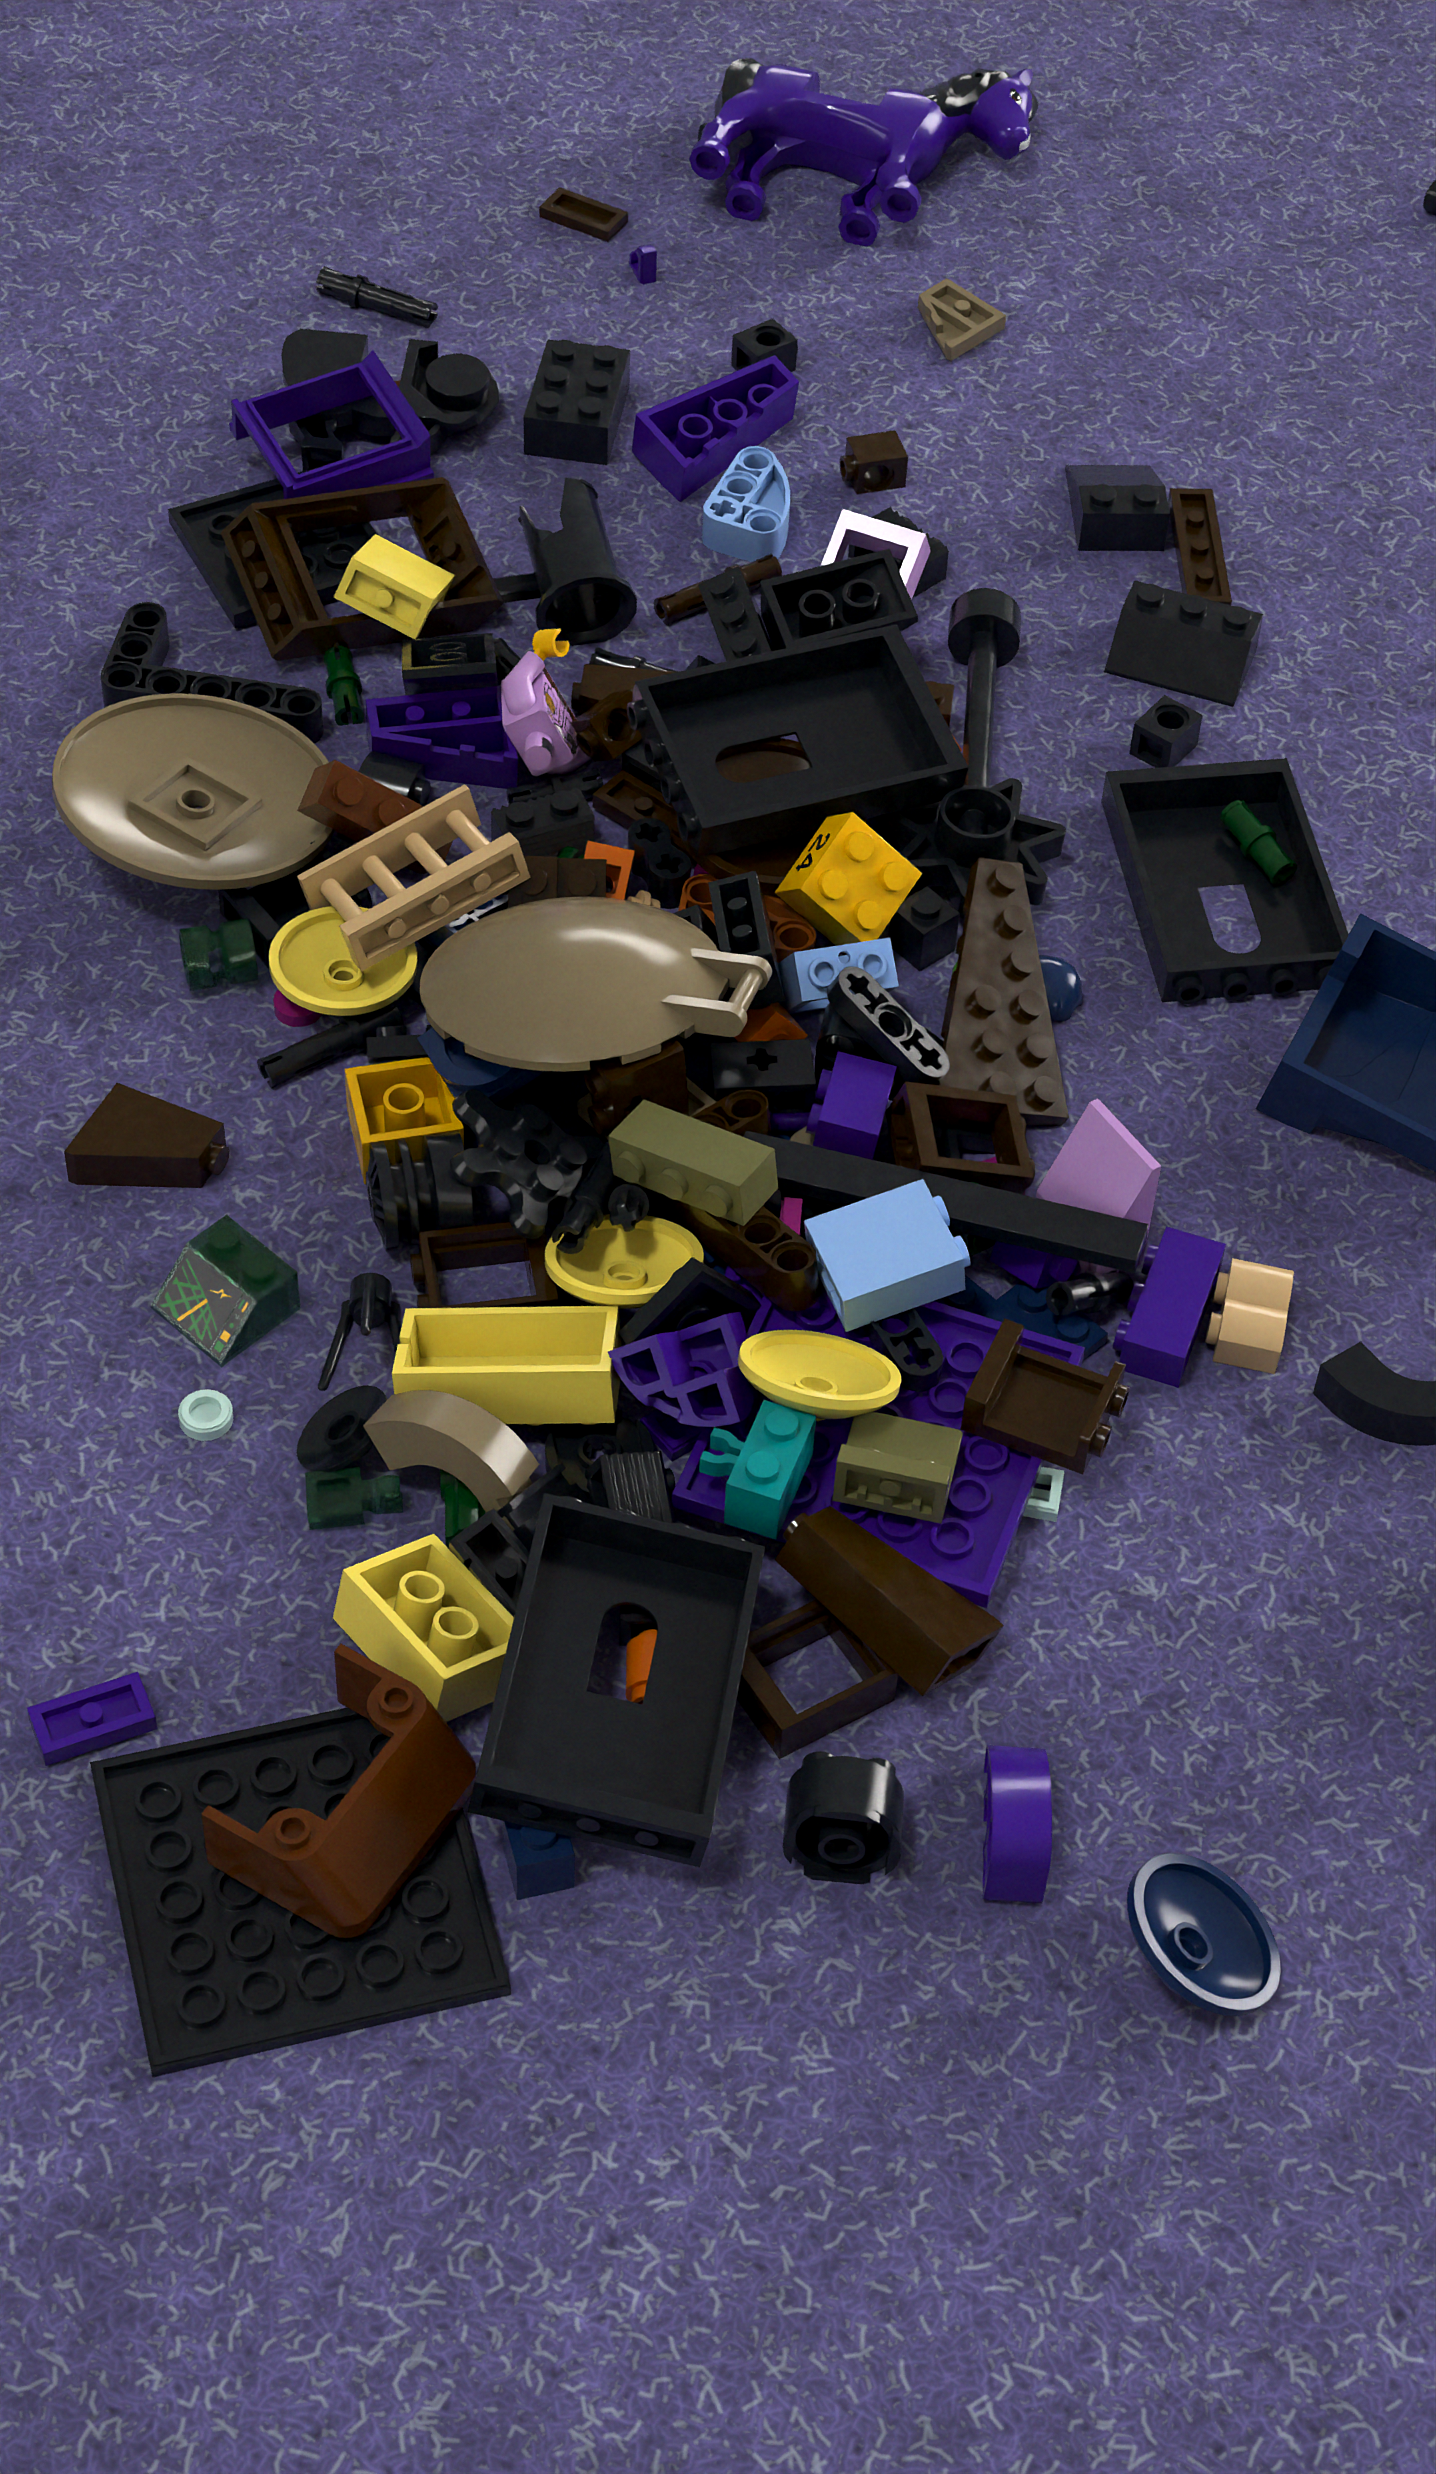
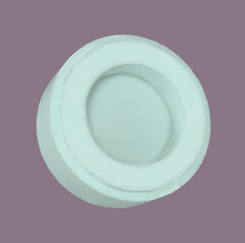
M199 1390L189 1394L182 1400L178 1409L179 1424L182 1431L187 1436L196 1440L209 1441L217 1439L227 1433L233 1423V1409L230 1400L224 1394L215 1390Z

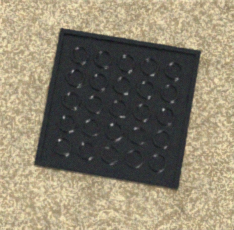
M342 1708L90 1762L152 2077L511 1995V1985L463 1807L373 1925L363 1934L352 1938H339L325 1932L208 1864L201 1816L208 1805L256 1833L262 1829L274 1814L289 1808L305 1809L326 1821L390 1740L389 1736L375 1729L369 1719L349 1708Z

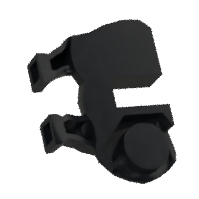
M299 329L286 337L281 353L285 387L362 362L369 354L368 335L312 329ZM409 339L399 389L430 433L431 456L440 449L448 437L481 425L498 405L499 390L490 370L480 359L458 353L439 357L438 341ZM373 395L289 423L290 433L301 445L303 471L344 459L343 443L333 433L338 427L347 426L354 431L371 436L392 437L390 443L402 440Z

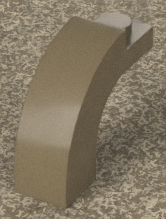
M415 1390L391 1395L363 1425L389 1470L415 1465H427L442 1469L462 1481L477 1497L486 1513L492 1509H495L497 1512L532 1484L529 1476L540 1465L525 1443L500 1419L466 1399L444 1392ZM504 1516L502 1519L512 1531L515 1530Z

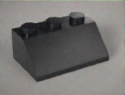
M1134 580L1120 613L1104 673L1234 707L1256 653L1263 614L1246 610L1243 607L1231 606L1204 599L1197 595H1189L1162 588L1155 584Z

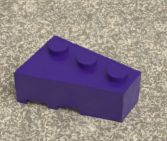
M501 686L365 699L366 735L369 753L376 751L424 764L425 778L430 780L503 789L517 787L518 757L516 748L502 724Z

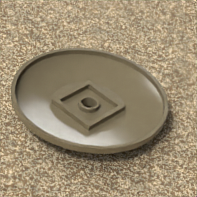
M175 693L142 696L109 705L82 720L69 732L58 748L53 763L52 795L60 817L70 832L84 846L108 863L141 878L162 884L192 889L222 890L244 888L271 882L301 869L312 861L326 847L335 831L297 811L315 768L329 762L320 749L308 737L282 719L258 708L229 699L198 694Z

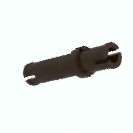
M768 554L754 562L739 566L751 591L760 587V581L782 576L781 566L777 558L773 557V554ZM734 564L729 567H726L725 572L734 569L739 565ZM707 579L672 594L654 599L655 613L660 619L665 618L663 620L665 625L707 609L698 585L707 581Z

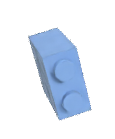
M923 1179L804 1220L806 1241L816 1250L818 1275L846 1332L870 1324L871 1321L876 1322L965 1290L964 1268L971 1264L967 1247L960 1235L952 1236L947 1227L950 1225V1219L940 1196L932 1197Z

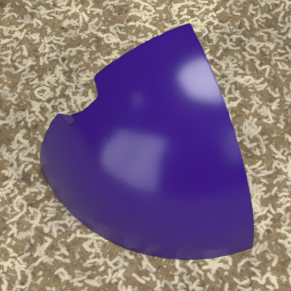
M741 1312L724 1314L680 1331L655 1334L608 1351L619 1377L634 1396L643 1404L654 1406L662 1412L677 1418L679 1423L699 1427L724 1426L745 1420L751 1412L755 1388L748 1382L738 1366L741 1344L748 1339Z

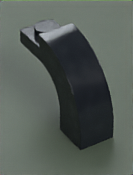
M1361 1341L1320 1365L1313 1394L1346 1424L1369 1436L1392 1443L1413 1446L1436 1445V1381H1419L1397 1374L1386 1367Z

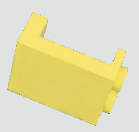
M375 534L351 557L334 598L416 639L422 630L429 612L438 602L444 600L455 575Z

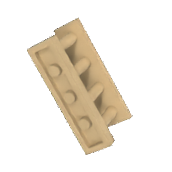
M465 784L297 876L310 911L333 906L346 921L339 925L352 961L361 972L531 877L519 841L510 832L489 842L476 828L481 825L470 790ZM459 837L472 853L447 865L435 850ZM417 860L430 876L406 889L393 873ZM376 884L388 899L363 912L351 896Z

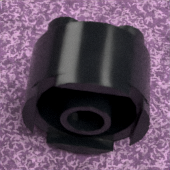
M816 1751L805 1756L802 1767L792 1775L787 1786L783 1853L790 1864L793 1857L804 1866L803 1875L812 1880L852 1884L869 1883L870 1873L885 1868V1875L894 1870L901 1857L904 1791L896 1777L895 1766L882 1758L867 1760L851 1756H833L823 1751Z

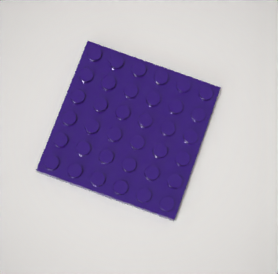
M819 1275L820 1297L818 1302L812 1307L803 1311H788L778 1307L764 1295L760 1303L761 1306L758 1308L747 1331L748 1338L759 1333L774 1330L814 1331L846 1338L876 1351L862 1327L845 1331ZM932 1301L915 1307L943 1354L939 1382L930 1390L922 1392L910 1391L900 1386L899 1393L893 1401L873 1412L960 1430L965 1396L1002 1322ZM894 1318L885 1319L879 1323V1326L889 1333H901L908 1328L903 1321ZM1026 1329L1023 1332L1021 1346L1076 1366H1081L1085 1347ZM911 1346L910 1348H908L910 1351L909 1365L916 1363L913 1356L911 1355ZM927 1365L920 1366V1368H927ZM755 1389L753 1406L748 1417L743 1421L716 1426V1428L728 1431L739 1441L745 1442L763 1401H773ZM854 1416L844 1419L816 1421L813 1456L777 1539L773 1540L786 1544L787 1541L783 1538V1533L796 1517L802 1513L810 1516L831 1506L974 1604L987 1608L1044 1460L961 1430L963 1433L942 1524L833 1501L837 1458L841 1444H847ZM703 1427L672 1493V1507L726 1524L724 1523L726 1483L729 1476L716 1477L699 1472L700 1457L703 1451L714 1455H723L725 1453L710 1449V1436L714 1427Z

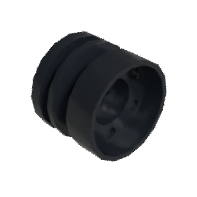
M459 1131L424 1135L422 1157L417 1160L412 1159L405 1138L395 1139V1163L389 1162L384 1141L369 1143L370 1159L368 1171L366 1172L367 1193L372 1221L381 1235L384 1249L399 1247L398 1224L405 1223L410 1245L419 1244L418 1232H421V1221L430 1220L433 1230L474 1226L471 1186H467L457 1180L450 1168V1161L454 1155L464 1150Z

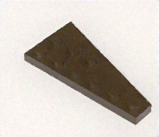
M979 858L970 868L963 908L965 922L963 933L958 938L956 954L959 956L956 970L951 976L941 1036L944 1039L942 1048L949 1058L950 1067L936 1085L1016 1095L1020 1115L1025 1119L1026 1124L1050 1127L1062 1126L1069 1119L1023 866L1022 863Z

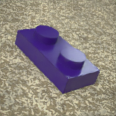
M138 1672L27 1707L29 1721L46 1766L157 1729L156 1717Z

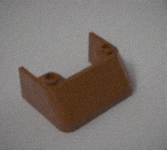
M340 1643L334 1651L338 1703L369 1719L372 1726L389 1736L390 1740L326 1821L305 1809L289 1808L274 1814L262 1829L256 1833L209 1805L202 1812L201 1816L208 1864L325 1932L339 1938H352L363 1934L373 1925L472 1795L476 1778V1763L470 1752L417 1685Z

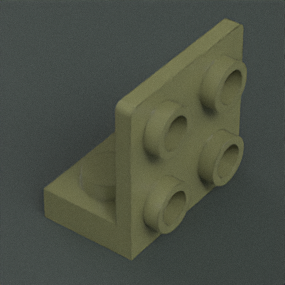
M878 1412L854 1416L847 1444H841L837 1458L833 1501L942 1524L962 1441V1431Z

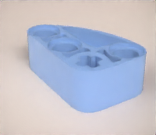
M759 446L742 449L706 500L703 507L702 541L707 548L749 562H754L768 554H773V557L775 556L777 559L780 557L788 536L790 488L782 465L769 449Z

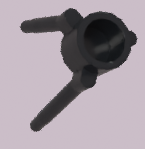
M363 1273L351 1281L350 1299L342 1302L341 1317L318 1383L320 1391L328 1389L352 1321L361 1326L360 1331L363 1336H368L371 1333V1328L381 1326L384 1321L388 1322L396 1356L401 1332L399 1321L400 1305L391 1300L392 1284L385 1276L378 1273Z

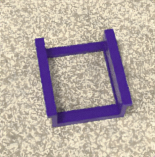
M374 350L360 363L239 402L237 398L231 400L232 422L229 423L230 431L236 440L249 436L252 438L281 483L284 499L434 478V472L430 467V433ZM373 395L402 438V440L297 474L270 432V429Z

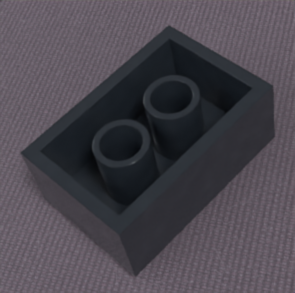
M547 339L524 414V455L608 465L629 391L630 350L615 348L610 345L597 346L574 343L569 340Z

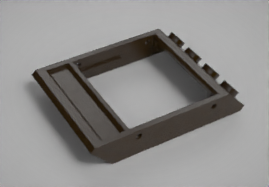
M439 477L251 503L221 531L273 659L282 661L325 654L331 647H334L335 652H339L338 646H344L353 650L413 639L364 613L328 618L293 536L294 532L408 517L426 560L455 575L444 601L438 602L429 612L422 630L416 639L471 632L504 603L447 479Z

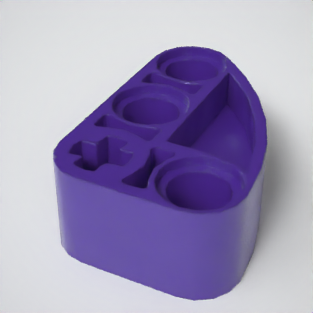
M987 1745L984 1762V1773H987L986 1790H984L983 1821H987L985 1842H983L982 1899L1042 1903L1050 1870L1052 1852V1797L1046 1750L1041 1748Z

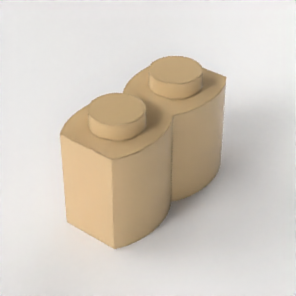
M1232 1258L1228 1274L1218 1272L1212 1302L1222 1304L1221 1313H1211L1205 1343L1215 1345L1212 1361L1275 1374L1284 1341L1294 1271Z

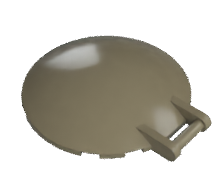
M562 897L529 902L490 914L465 926L447 938L434 951L423 968L420 978V999L425 1007L427 1020L433 1029L443 1039L452 1036L463 1042L465 1052L485 1061L519 1069L558 1072L590 1070V1061L619 1056L620 1062L626 1064L661 1052L662 1042L676 1035L684 1039L695 1032L725 1037L738 1036L747 1023L746 1012L757 991L767 985L772 975V968L768 961L758 956L719 951L714 942L697 926L671 912L637 902L614 898ZM728 988H735L729 1001H722Z

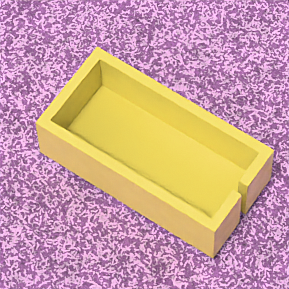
M619 1306L406 1308L399 1337L400 1344L397 1346L392 1370L394 1394L415 1390H432L452 1394L482 1407L505 1424L539 1426L543 1424L581 1423L584 1425H595L598 1423H615L621 1378L612 1364V1358L609 1357L608 1351L622 1347V1338L618 1333L621 1330Z

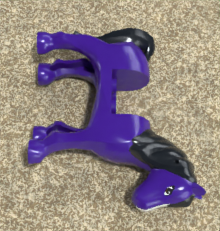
M741 58L732 62L726 69L723 85L715 102V119L699 127L698 143L693 146L689 157L692 170L706 180H715L722 177L730 163L728 146L738 136L750 130L753 138L752 143L740 149L735 155V169L730 172L725 180L728 193L725 199L727 211L735 218L749 221L758 219L766 201V195L759 186V182L764 176L775 171L783 164L829 172L860 186L853 192L844 194L842 197L839 213L842 219L838 227L841 237L847 243L867 247L873 244L880 227L879 220L872 211L873 208L880 203L882 212L893 221L905 223L914 219L922 200L915 185L930 176L940 163L947 149L962 134L969 133L987 144L997 156L1004 160L1012 159L1027 149L1030 142L1029 122L1033 120L1039 105L1035 95L1028 86L1032 80L1033 71L1031 69H1023L1011 77L1006 71L978 68L972 73H962L951 78L949 81L924 89L922 92L889 88L880 105L877 106L819 93L820 79L818 72L784 64L764 66L753 58Z

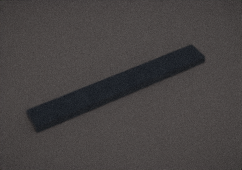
M747 1130L743 1136L775 1149L778 1190L847 1206L923 1179L932 1197L940 1196L950 1219V1225L947 1226L949 1230L1134 1274L1148 1235L1149 1224Z

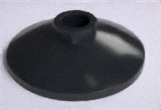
M358 1386L340 1393L323 1405L309 1420L299 1438L297 1458L300 1464L311 1473L327 1474L340 1470L366 1455L374 1443L363 1425L387 1401L388 1397L384 1392L375 1386Z

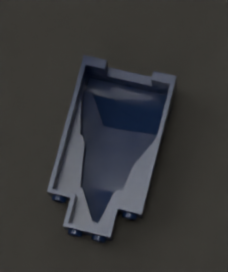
M1360 913L1256 1109L1283 1124L1308 1134L1316 1126L1382 1144L1436 1172V952Z

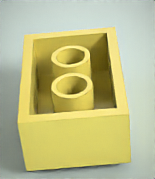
M434 1533L343 1569L333 1619L370 1660L417 1685L446 1722L494 1701L514 1617Z

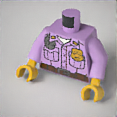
M560 629L537 631L532 641L534 652L528 651L507 677L501 680L502 724L504 730L534 776H540L544 773L549 775L558 774V776L567 775L591 759L578 746L576 741L577 733L571 725V722L576 718L545 668L544 660L546 658L563 657L568 653L570 647L568 641H555L561 631ZM606 719L604 728L606 735L611 739L613 735L609 736L607 729L612 721Z

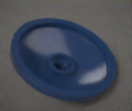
M1181 1853L1157 1855L1136 1871L1130 1881L1127 1892V1911L1131 1931L1145 1961L1169 1989L1194 2006L1226 2016H1242L1253 2013L1273 1996L1279 1984L1281 1970L1278 1947L1264 1915L1243 1888L1210 1863Z

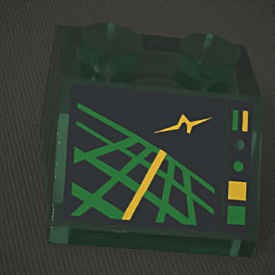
M226 1214L186 1243L151 1303V1309L220 1367H223L300 1310L298 1272Z

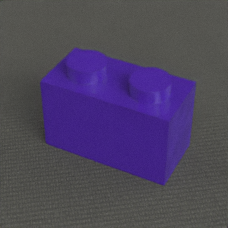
M838 1051L833 1070L823 1069L815 1098L824 1100L823 1105L813 1103L806 1133L815 1135L813 1146L873 1160L897 1066Z

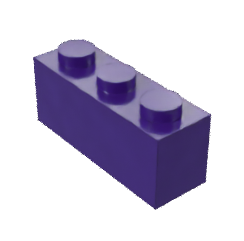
M1166 1226L1159 1246L1149 1245L1141 1273L1148 1275L1145 1283L1135 1282L1127 1307V1311L1133 1312L1131 1321L1121 1319L1113 1343V1349L1121 1351L1119 1362L1126 1364L1125 1372L1179 1388L1213 1294L1218 1272L1221 1270L1226 1244Z

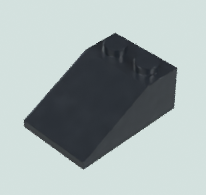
M1065 465L1078 551H1164L1170 511L1165 485L1150 465Z
M890 549L760 581L761 618L775 651L896 624L901 632L918 622V615Z
M493 633L402 640V677L405 695L498 686Z

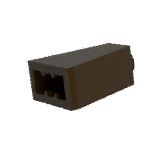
M120 1083L115 1084L64 1151L68 1181L76 1185L202 1188L212 1174L219 1175L222 1173L230 1153L229 1147L226 1146L224 1123Z

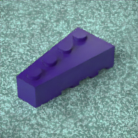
M773 355L637 413L635 416L631 451L658 482L681 502L726 470L742 449L758 446L793 419L799 381Z

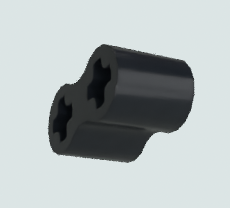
M654 818L639 819L633 822L628 830L627 849L635 851L631 872L641 877L647 883V892H650L651 898L660 901V908H679L683 885L691 877L690 858L672 845L670 829L663 821Z

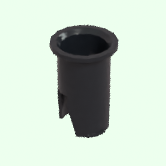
M565 477L560 511L563 529L554 533L537 529L524 506H519L520 517L518 520L523 528L541 596L536 607V625L539 630L560 629L561 631L555 641H568L570 646L605 642L615 638L630 625L637 612V597L630 584L618 575L597 500L599 497L592 484L583 479Z

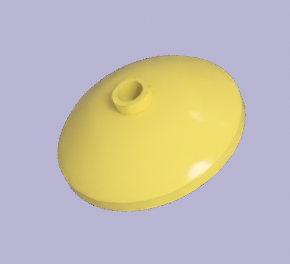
M333 906L322 907L295 917L277 932L269 949V970L271 978L279 991L289 1000L305 1009L330 1016L362 1015L391 1004L408 990L417 971L415 943L408 945L361 972L352 961L339 925L346 921ZM360 907L363 912L369 910V908Z
M606 1214L601 1225L598 1228L593 1227L582 1251L577 1254H567L556 1247L564 1233L560 1240L554 1243L551 1237L545 1249L546 1271L559 1287L582 1301L599 1306H619V1309H635L645 1305L670 1280L673 1273L681 1268L691 1257L704 1263L702 1245L690 1231L671 1221L648 1215L642 1221L636 1223L634 1230L624 1232L622 1224L612 1226L609 1218L610 1214Z
M805 1330L767 1331L746 1339L741 1344L738 1355V1366L745 1378L755 1389L776 1404L815 1415L816 1421L844 1419L878 1410L897 1397L901 1384L900 1371L887 1357L858 1342L826 1333Z

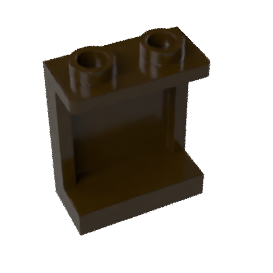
M1004 1318L965 1396L960 1430L1084 1474L1092 1455L1101 1458L1106 1449L1112 1430L1111 1426L1106 1425L1110 1416L1113 1415L1119 1418L1126 1405L1130 1392V1387L1122 1384L1126 1364L1115 1361L1107 1377L1021 1346L1024 1325Z

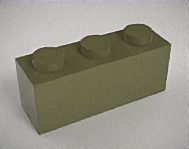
M643 1100L608 1136L613 1174L615 1176L742 1226L752 1218L778 1189L774 1148L647 1100Z

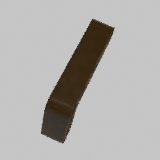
M746 1089L736 1091L691 1116L694 1119L742 1137L746 1130L772 1136L768 1099L757 1090ZM649 1189L648 1197L654 1204L683 1228L690 1231L702 1244L778 1307L788 1311H803L818 1302L820 1288L816 1250L764 1206L742 1226Z

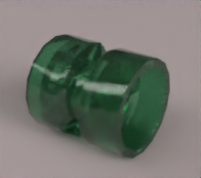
M248 918L221 922L216 931H211L207 925L178 929L182 962L189 991L217 987L220 979L223 978L230 984L258 980L256 953ZM218 949L220 961H210L208 952Z

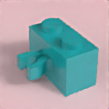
M764 1400L745 1442L739 1441L728 1431L714 1427L710 1436V1449L722 1451L725 1454L714 1455L703 1451L700 1457L699 1472L716 1477L729 1476L726 1483L724 1523L777 1539L813 1456L816 1426L815 1415Z

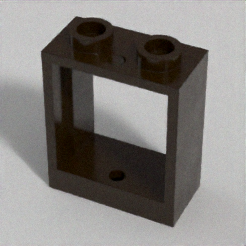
M905 1082L886 1110L894 1159L897 1166L966 1182H978L983 1186L1017 1194H1023L1026 1188H1029L1033 1183L1035 1163L1029 1156L1025 1138L1026 1122L1020 1115L1016 1095ZM932 1123L990 1130L997 1163L938 1157Z
M510 1222L418 1232L419 1253L410 1254L413 1285H423L425 1294L417 1295V1308L559 1306L556 1283L550 1278L545 1268V1249L548 1243L546 1231L538 1239H526L513 1229ZM525 1262L531 1296L442 1306L437 1271Z
M816 1599L749 1632L737 1701L777 1757L781 1759L895 1700L899 1674ZM830 1635L863 1681L797 1714L764 1667Z

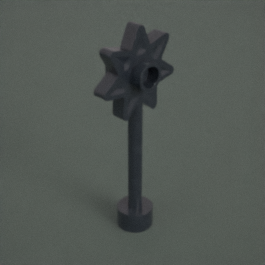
M991 588L973 589L960 595L952 604L949 616V650L958 662L968 666L962 755L969 769L964 786L951 790L940 802L881 815L879 826L880 833L904 848L900 854L922 873L913 888L943 886L954 909L960 913L959 917L965 919L963 908L970 868L979 858L1022 863L1029 904L1034 906L1040 905L1043 902L1048 877L1039 863L1061 855L1066 834V828L1059 823L1019 814L1022 783L1019 780L1009 778L990 787L996 668L1009 663L1017 654L1020 645L1021 612L1016 601L1008 594Z

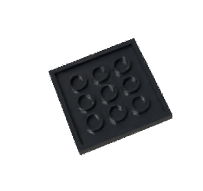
M309 469V470H305V471H302V472H298L297 474H301V473H304V472H307V471H310V470H313V469ZM278 479L168 509L171 527L234 628L256 623L257 620L221 531L251 503L284 499L283 487ZM369 522L293 533L322 603L335 599L334 595L351 557L375 534L378 535Z

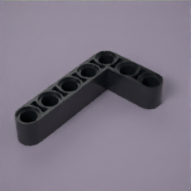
M142 602L133 605L126 612L101 671L100 678L104 708L124 700L157 694L179 693L214 696L247 704L274 715L299 730L314 744L322 738V699L319 693L313 689L162 667L170 645L165 609L153 602Z

